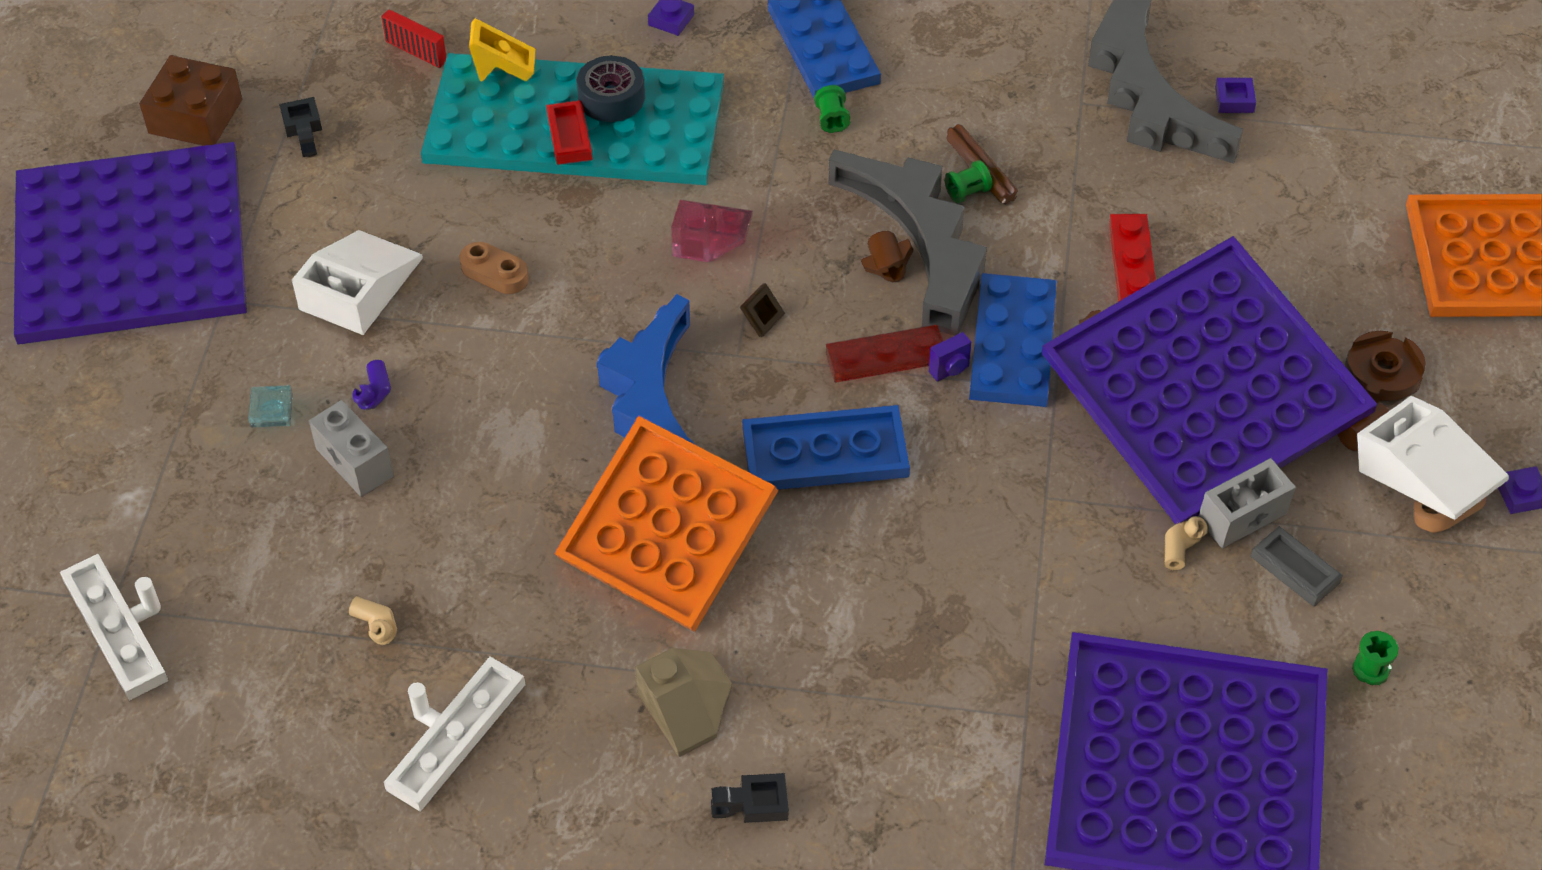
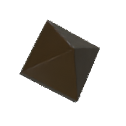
M766 283L762 284L740 306V309L759 337H763L785 314Z

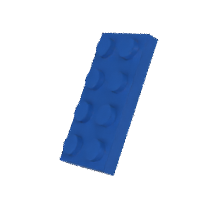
M768 0V11L813 98L819 89L828 85L839 86L847 93L881 84V73L841 0Z
M981 274L969 400L1047 407L1050 363L1042 355V345L1048 343L1053 338L1057 280Z
M899 405L742 419L748 472L776 486L777 490L907 478L910 475V465Z

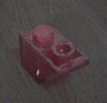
M680 200L671 226L673 257L710 262L744 244L753 211Z

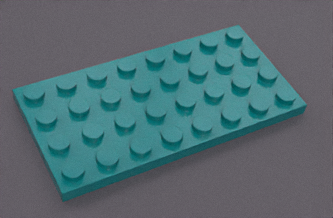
M448 53L421 150L422 163L707 185L724 88V73L640 67L643 72L645 85V100L642 108L634 116L616 122L597 121L584 113L593 160L557 165L546 105L578 101L576 78L579 70L586 63L535 59L534 74L527 82L506 73L498 67H495L484 81L481 82L472 55ZM615 81L601 83L603 87L609 89L615 88L620 84V82ZM622 83L620 86L626 88L628 85ZM599 87L595 90L601 91L604 90V88ZM620 87L616 88L619 92L624 90ZM606 89L605 91H602V93H608V94H610V93H617V92H616L615 90H613V89H612V90Z

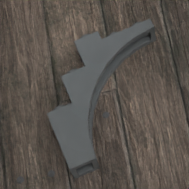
M1113 0L1091 41L1088 66L1113 74L1110 80L1107 104L1133 111L1130 117L1127 142L1161 152L1164 144L1168 143L1234 164L1239 152L1243 128L1219 120L1192 105L1176 92L1158 71L1149 53L1145 36L1152 0Z
M834 149L829 158V185L855 193L880 207L895 219L910 236L923 259L928 287L923 301L922 327L954 336L959 334L980 284L981 274L985 272L987 247L959 240L963 229L964 206L938 199L941 192L943 166L908 157L904 166L900 167Z

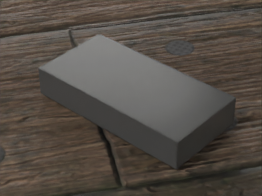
M1280 526L1252 549L1250 556L1313 607L1341 583L1343 577L1341 573Z

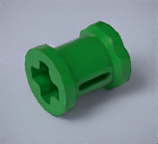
M828 85L819 89L814 96L816 107L821 112V129L828 133H834L848 128L851 122L850 113L844 106L846 101L844 90L836 85Z
M980 160L972 162L970 168L958 173L951 171L945 174L946 190L951 199L957 204L964 202L966 196L978 191L988 192L992 189L990 172L987 166Z
M1370 631L1366 633L1359 644L1360 653L1357 654L1352 665L1353 673L1357 679L1372 686L1386 682L1392 668L1391 663L1394 662L1398 655L1399 647L1397 641L1386 632Z

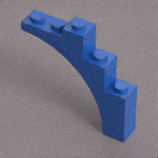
M678 294L667 305H662L658 309L654 320L645 330L642 329L635 335L632 343L619 337L610 348L604 349L598 357L599 386L618 396L612 406L615 433L626 437L635 420L640 416L695 444L685 434L673 416L664 392L666 370L673 351L691 325L689 300Z

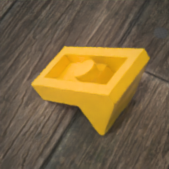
M476 18L471 22L469 49L479 80L481 82L484 81L492 70L498 67L506 73L527 82L534 74L536 49Z

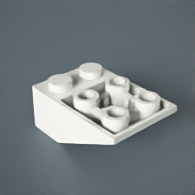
M358 230L312 254L294 276L292 283L298 308L301 311L364 335L423 259V256L420 253Z
M1414 396L1408 397L1357 433L1359 472L1454 520L1509 480V475L1443 410Z

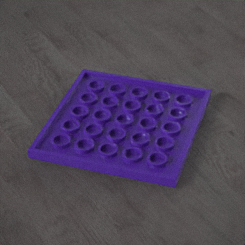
M234 142L16 170L14 337L17 345L247 313L238 161Z
M1234 236L1042 345V355L1175 525L1179 522L1188 521L1193 516H1199L1205 492L1270 458L1279 468H1282L1374 413L1377 407V403Z
M1072 632L1044 865L1072 870H1319L1328 668Z

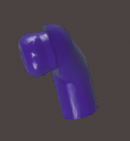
M373 360L367 364L366 370L370 383L368 385L361 384V391L356 388L353 391L352 399L361 409L371 410L376 408L391 391L386 366L381 360Z

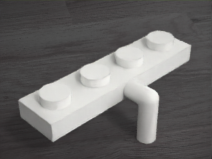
M99 554L61 571L60 574L129 701L168 682L163 667L138 625L139 622L156 615L161 609L151 579L141 577L135 582V588L141 603L129 609Z
M489 657L442 714L429 707L425 686L422 683L411 684L408 688V694L413 715L418 721L430 728L384 781L386 791L421 812L525 686L524 676L496 659Z

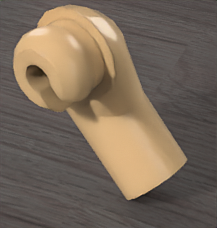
M1193 516L1188 521L1179 522L1166 532L1164 559L1166 568L1180 570L1185 567V550L1197 544L1207 534L1208 527L1204 519Z
M359 596L352 600L349 607V615L368 622L369 636L374 642L380 645L389 644L397 634V626L392 610L387 606Z

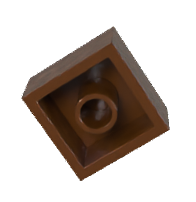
M170 55L139 104L148 134L206 146L217 143L243 99L234 68Z

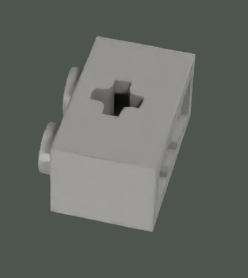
M342 400L309 420L316 450L360 497H363L394 477L388 447Z
M1270 458L1205 492L1198 517L1205 520L1208 527L1207 531L1223 549L1286 515L1296 487Z

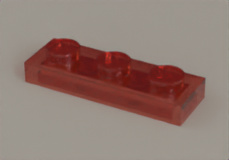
M931 325L826 344V356L834 382L837 383L927 367L930 361V347L943 342L938 325Z

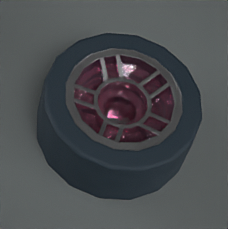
M602 56L587 62L579 70L576 78L578 101L582 102L584 113L587 116L604 122L623 121L634 116L642 108L645 100L644 77L641 68L634 61L621 56Z

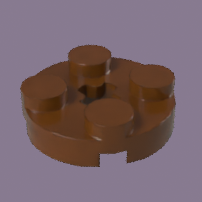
M1372 331L1357 337L1353 342L1352 348L1348 351L1345 361V367L1376 403L1382 400H1399L1416 393L1420 388L1426 366L1423 352L1413 341L1406 337L1404 342L1397 338H1392L1393 332ZM1383 361L1385 365H1392L1393 367L1391 369H1383L1378 366V363Z

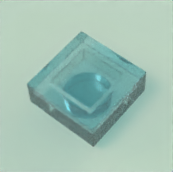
M291 386L251 387L248 415L250 426H290L293 399Z

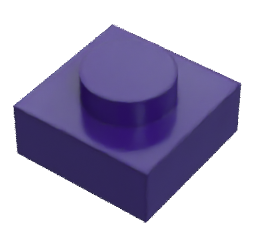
M659 0L648 14V26L679 36L694 16V4L682 0Z
M1217 78L1215 91L1219 113L1255 112L1256 97L1252 78Z
M964 332L930 347L929 373L937 382L950 375H958L965 368L969 367L972 342Z
M1537 466L1507 471L1509 480L1498 487V490L1510 514L1542 509V476Z

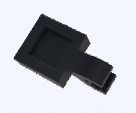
M311 97L279 104L287 138L298 135L303 157L317 155L312 132L321 131L322 126L315 98Z
M785 773L741 775V787L720 786L711 788L712 818H727L743 811L744 823L788 821L789 807Z

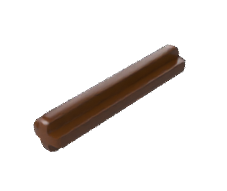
M957 124L953 128L950 127L947 130V141L970 167L972 162L977 160L982 161L987 166L992 178V189L990 191L1000 203L1006 205L1010 201H1014L1017 198L1016 194L1018 192L1015 185L962 125Z

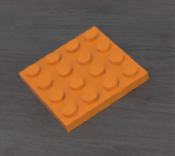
M1542 194L1408 195L1406 208L1430 317L1542 316Z
M638 416L554 554L566 563L695 632L778 493V490L771 483Z

